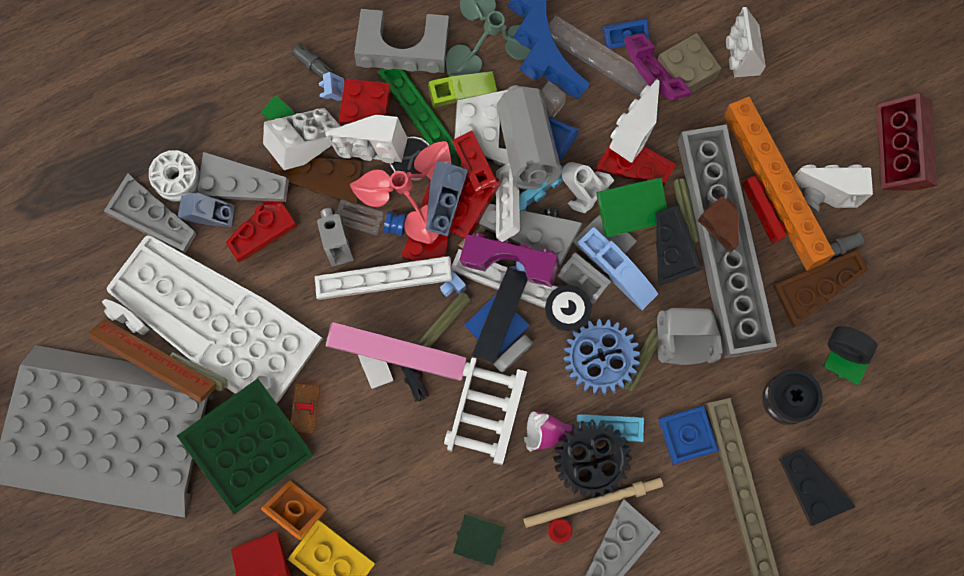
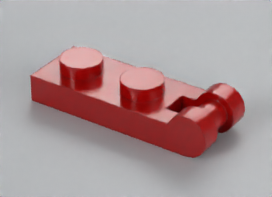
M472 130L452 140L464 168L468 170L467 174L477 195L484 193V190L491 186L494 188L499 185ZM486 174L487 178L479 182L478 177Z

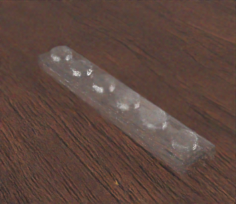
M556 15L549 23V30L555 44L640 97L641 92L648 84L639 74L634 64Z

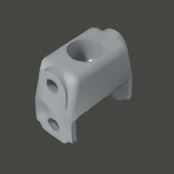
M670 308L667 311L662 310L659 312L657 317L658 359L661 363L693 365L706 361L714 363L720 360L723 353L721 336L716 324L715 315L710 309Z

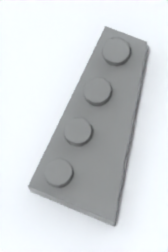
M129 174L126 175L104 210L107 215L183 253H186L197 235L194 230L166 208L163 203L151 195L148 190Z
M489 204L479 222V226L495 234L496 205ZM522 210L519 211L520 231L508 238V240L518 245L519 243L530 245L532 249L541 251V249L552 250L558 256L559 264L561 265L582 223Z

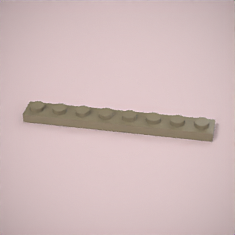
M731 398L707 403L708 414L719 449L752 576H779Z

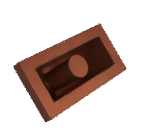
M721 196L701 214L698 222L729 253H732L739 245V212L731 200Z

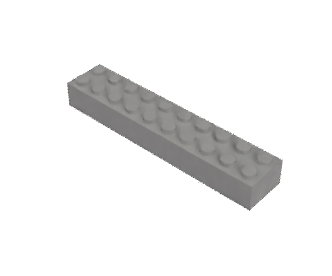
M727 125L683 131L677 142L699 235V244L716 322L721 336L724 359L771 351L777 347ZM721 196L731 200L739 212V245L732 253H729L698 222L701 214Z

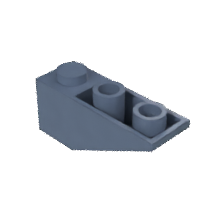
M436 162L430 182L426 230L448 236L468 171L467 169L449 163Z

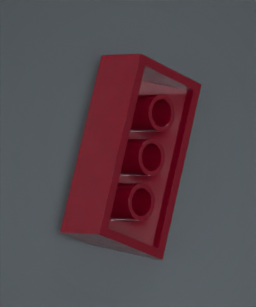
M918 93L876 104L881 188L883 190L916 191L936 187L937 172L931 100Z

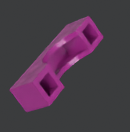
M475 233L474 236L466 235L459 259L463 267L485 272L496 261L512 259L525 267L529 282L548 287L553 286L559 264L558 256L554 251L549 249L534 250L530 245L519 243L516 246L510 244L507 240L502 242L498 238L496 241L490 240L487 236Z

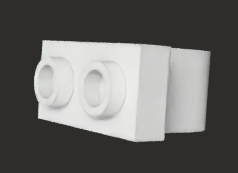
M575 162L567 163L562 169L563 181L577 197L576 201L570 200L568 204L573 210L586 213L594 206V203L597 201L596 192L608 189L614 181L610 174L599 171L594 173L589 166Z

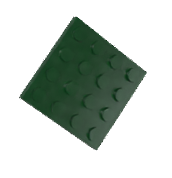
M258 378L176 435L233 514H236L314 456Z

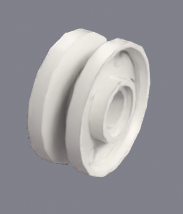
M178 150L161 153L153 160L149 168V180L153 188L164 199L181 201L182 195L197 192L200 171L193 159L186 153ZM179 173L176 179H171L173 174Z

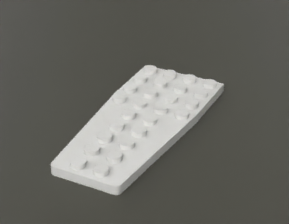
M150 235L144 237L107 286L108 293L188 359L228 380L227 388L235 394L258 378L277 404L323 340L322 337L264 298Z

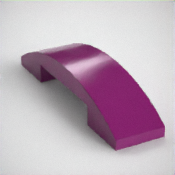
M644 33L625 37L624 41L628 53L642 78L649 86L656 79L659 80L658 94L671 100L687 97L692 94V91L680 77L672 78L653 55L655 46Z

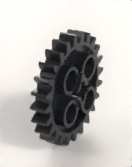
M591 419L589 426H586L584 421H581V428L579 429L573 424L572 429L574 432L570 433L565 430L566 440L558 439L562 447L554 448L556 453L560 454L553 457L554 462L560 463L554 467L556 472H561L558 475L560 481L565 480L564 485L566 488L572 486L571 490L574 494L580 489L582 497H585L587 491L590 492L592 498L595 497L596 491H599L603 497L604 489L606 488L612 493L613 484L621 486L619 478L627 479L623 471L631 470L630 466L625 463L632 460V457L626 454L631 451V448L625 445L628 442L625 437L620 438L622 433L619 429L614 431L612 424L605 428V423L602 420L598 426H596L593 419ZM606 440V445L603 448H596L598 441ZM576 447H584L581 454H572ZM595 455L594 461L590 462L591 456ZM611 462L612 467L609 470H602V466L605 463ZM581 470H590L587 476H578Z

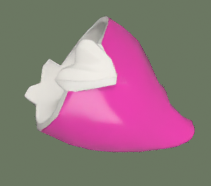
M532 412L527 422V437H524V441L527 444L526 448L531 452L533 450L553 447L559 443V438L563 439L566 437L565 430L570 433L572 432V426L561 422L547 413Z

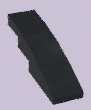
M507 268L472 356L495 364L528 281L526 274Z

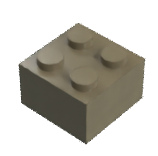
M697 33L659 54L657 59L672 78L680 77L692 93L714 81L721 70V67Z

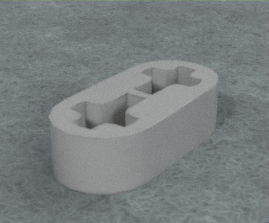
M527 335L522 336L495 362L494 366L503 373L533 345V342Z

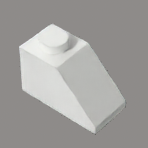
M358 355L372 389L394 381L387 362Z

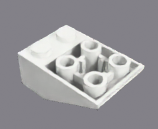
M747 7L742 8L739 16L736 17L734 26L731 27L729 36L726 37V47L731 52L729 67L734 72V78L761 75L766 67L760 27Z
M657 79L651 86L646 85L640 94V100L635 99L630 105L629 113H623L616 123L618 126L610 136L613 140L609 148L631 163L644 148L656 124L659 80Z
M325 108L315 109L264 122L263 144L283 170L305 165L332 146L325 135L326 131L341 126Z
M373 115L326 131L325 134L340 157H359L366 161L377 159L386 163L402 162L407 142V136L398 117Z
M806 165L800 168L793 176L800 191H803L805 187L815 188L824 193L825 199L823 202L835 208H858L873 195L871 168H862V165H851L848 168H839V165H828L825 168Z

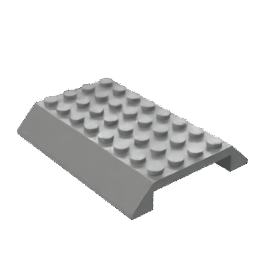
M35 345L20 364L0 439V485L186 518L191 494L187 493L194 459L176 435L204 416L207 401L213 400L214 391L200 403L129 361Z

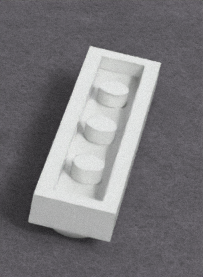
M509 162L496 171V177L502 182L496 191V238L502 242L520 231L519 187L517 182L513 180Z

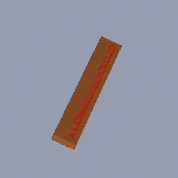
M106 319L88 332L90 339L200 403L216 389V382Z

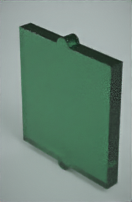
M464 515L460 531L456 533L458 538L453 553L493 566L497 551L501 549L500 541L505 527Z

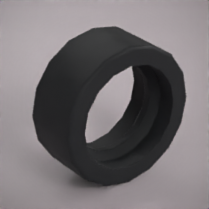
M847 326L835 327L828 341V347L836 355L857 364H869L878 346L876 341L869 335Z

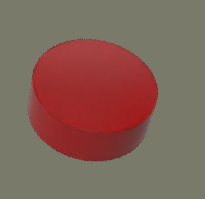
M555 519L548 526V535L554 542L564 543L572 535V526L565 519Z

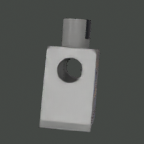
M333 208L323 209L320 212L322 218L317 220L323 247L331 266L334 267L354 261L340 215L335 214Z

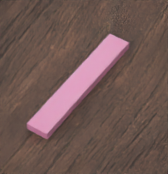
M334 322L330 325L326 347L458 381L462 380L466 357Z

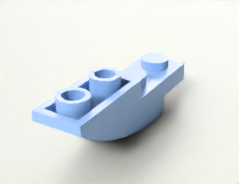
M593 227L577 242V245L610 276L609 279L641 310L658 295L657 291L635 264L596 228Z

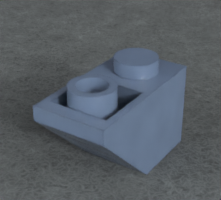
M197 192L181 196L178 218L197 224L231 227L235 205Z

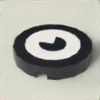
M572 285L559 286L553 290L545 304L546 318L553 327L560 331H577L589 320L592 310L590 298L585 291Z

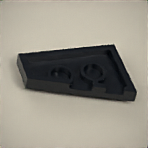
M678 205L656 213L658 286L703 270Z
M803 449L779 459L810 526L855 508L854 504Z

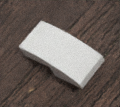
M107 299L102 301L106 307L104 312L112 321L117 320L122 324L125 322L133 333L137 331L145 335L151 330L144 321L120 304Z

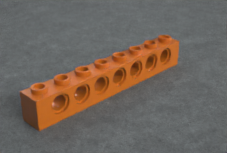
M746 97L729 104L724 117L758 181H761L764 185L765 194L769 201L773 203L775 213L784 224L786 233L806 271L827 263L835 253L751 98Z

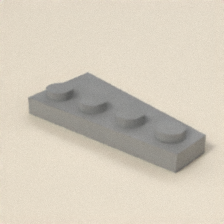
M203 152L197 193L219 199L286 202L289 180L274 173Z
M622 499L585 576H624L660 531L627 501Z

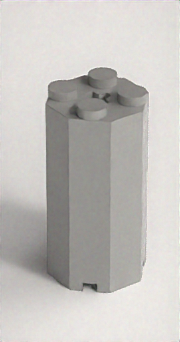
M518 85L511 86L508 92L504 93L498 101L497 109L512 177L517 182L519 188L536 190L541 188V184L547 182V185L553 184L562 174L541 90L520 87Z

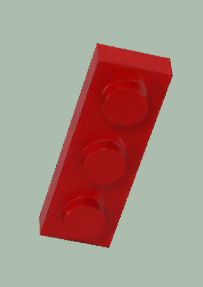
M756 176L748 178L742 187L771 244H777L786 237L785 226L781 221H778L775 215V207L771 201H768L762 182L758 181Z

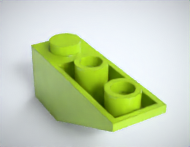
M493 71L450 76L429 81L428 83L433 108L457 103V100L497 92Z

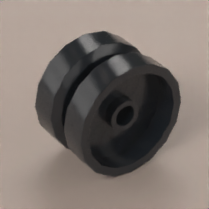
M789 370L775 376L766 384L762 393V403L766 413L774 421L783 425H794L811 419L819 412L823 402L819 382L811 374L802 370Z

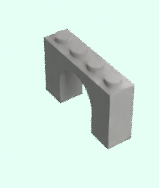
M361 9L354 52L356 66L384 68L387 70L402 69L407 71L444 73L449 34V16L427 14L425 33L422 40L411 48L397 49L389 46L382 39L384 30L383 11Z

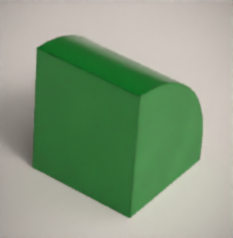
M276 95L261 111L266 121L295 115L292 109Z

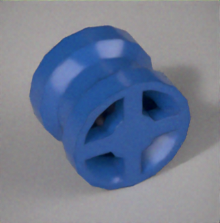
M388 211L384 224V234L396 233L397 236L402 237L405 231L404 222L407 215H395L393 212Z

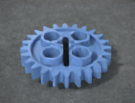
M598 319L597 326L588 321L589 328L581 327L580 334L573 331L575 340H567L571 348H564V351L570 356L564 357V362L571 364L565 367L566 371H574L571 373L570 379L578 378L576 382L577 387L584 383L585 392L591 387L593 388L594 395L597 394L599 389H602L604 396H606L607 389H611L613 394H615L616 386H619L622 390L624 389L623 381L632 382L629 374L637 375V371L633 367L640 366V362L634 360V358L640 357V352L633 350L638 348V343H631L634 335L626 336L627 328L625 327L620 331L618 322L614 327H611L610 320H607L606 324L602 325L601 320ZM607 338H613L616 343L612 347H605L603 341ZM589 345L593 347V352L589 355H584L581 353L582 347ZM616 350H622L621 353H614ZM599 353H603L605 361L601 362ZM616 359L624 363L620 369H613L610 364ZM583 361H591L586 365L582 364ZM598 367L601 369V373L597 377H592L588 374L590 368Z

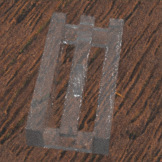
M342 199L336 211V214L340 216L343 215L374 225V227H370L340 217L343 225L374 235L378 234V229L384 217V212ZM343 207H347L369 215L376 216L377 219L374 220L349 211L343 210Z

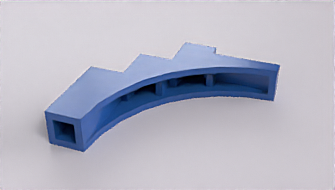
M510 0L507 7L515 14L524 18L513 38L522 46L531 49L519 69L527 77L533 78L536 81L541 76H544L550 83L556 84L565 90L568 95L579 99L590 83L575 72L555 45L549 30L546 0Z

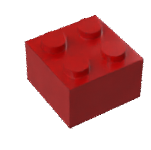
M345 79L339 115L340 126L373 115L389 116L392 95L390 83Z

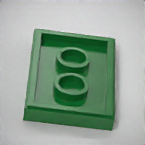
M662 178L650 179L596 192L605 237L656 226L655 214L667 209Z

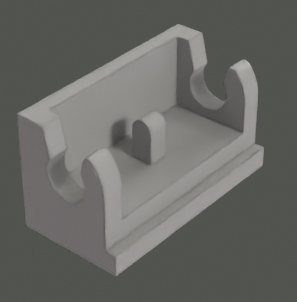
M577 253L572 255L557 276L567 285L577 286L585 291L592 305L611 283L609 279Z

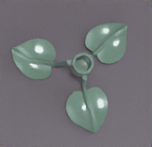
M460 0V10L463 16L470 21L477 20L478 18L481 21H485V31L472 52L465 45H455L448 51L445 62L449 77L480 72L482 60L475 54L488 34L497 35L501 31L503 38L507 40L505 44L506 52L516 60H525L531 49L522 46L513 38L520 25L511 26L508 30V35L506 34V26L503 25L505 18L502 13L495 11V0Z

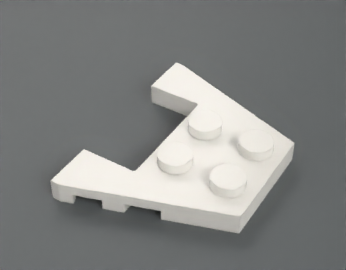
M508 90L457 100L454 139L472 130L486 158L493 160L498 165L507 164L509 162L507 150L499 148L500 118L497 103Z

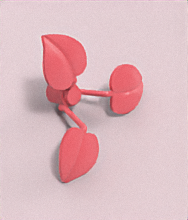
M446 141L434 143L417 155L414 167L421 174H411L410 172L406 174L403 171H396L390 177L385 171L373 170L350 184L351 189L363 203L371 207H381L387 204L390 199L389 192H392L394 189L399 194H405L416 210L409 213L405 218L404 229L407 235L415 241L432 244L439 234L426 230L428 205L420 209L409 192L413 187L411 178H424L427 175L431 180L437 161L452 164L449 145Z

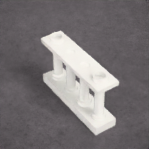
M472 357L471 362H466L464 367L465 385L452 431H447L444 444L448 445L447 450L450 452L453 451L455 444L488 453L490 457H494L493 463L503 465L527 372L518 369L516 375L511 374V376L481 369L475 367L477 358ZM475 376L509 385L508 388L512 389L511 397L503 399L469 390L472 377ZM466 399L503 408L502 411H506L505 420H499L498 422L464 413ZM460 421L496 431V434H500L498 444L493 443L491 445L458 436L457 432Z

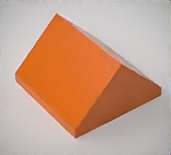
M290 480L261 508L264 513L299 540L306 536L315 522L320 520L327 510Z

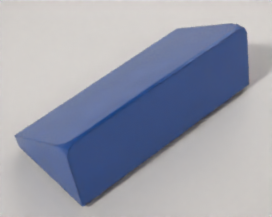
M646 18L602 26L607 49L626 46L625 37L644 33L650 40Z

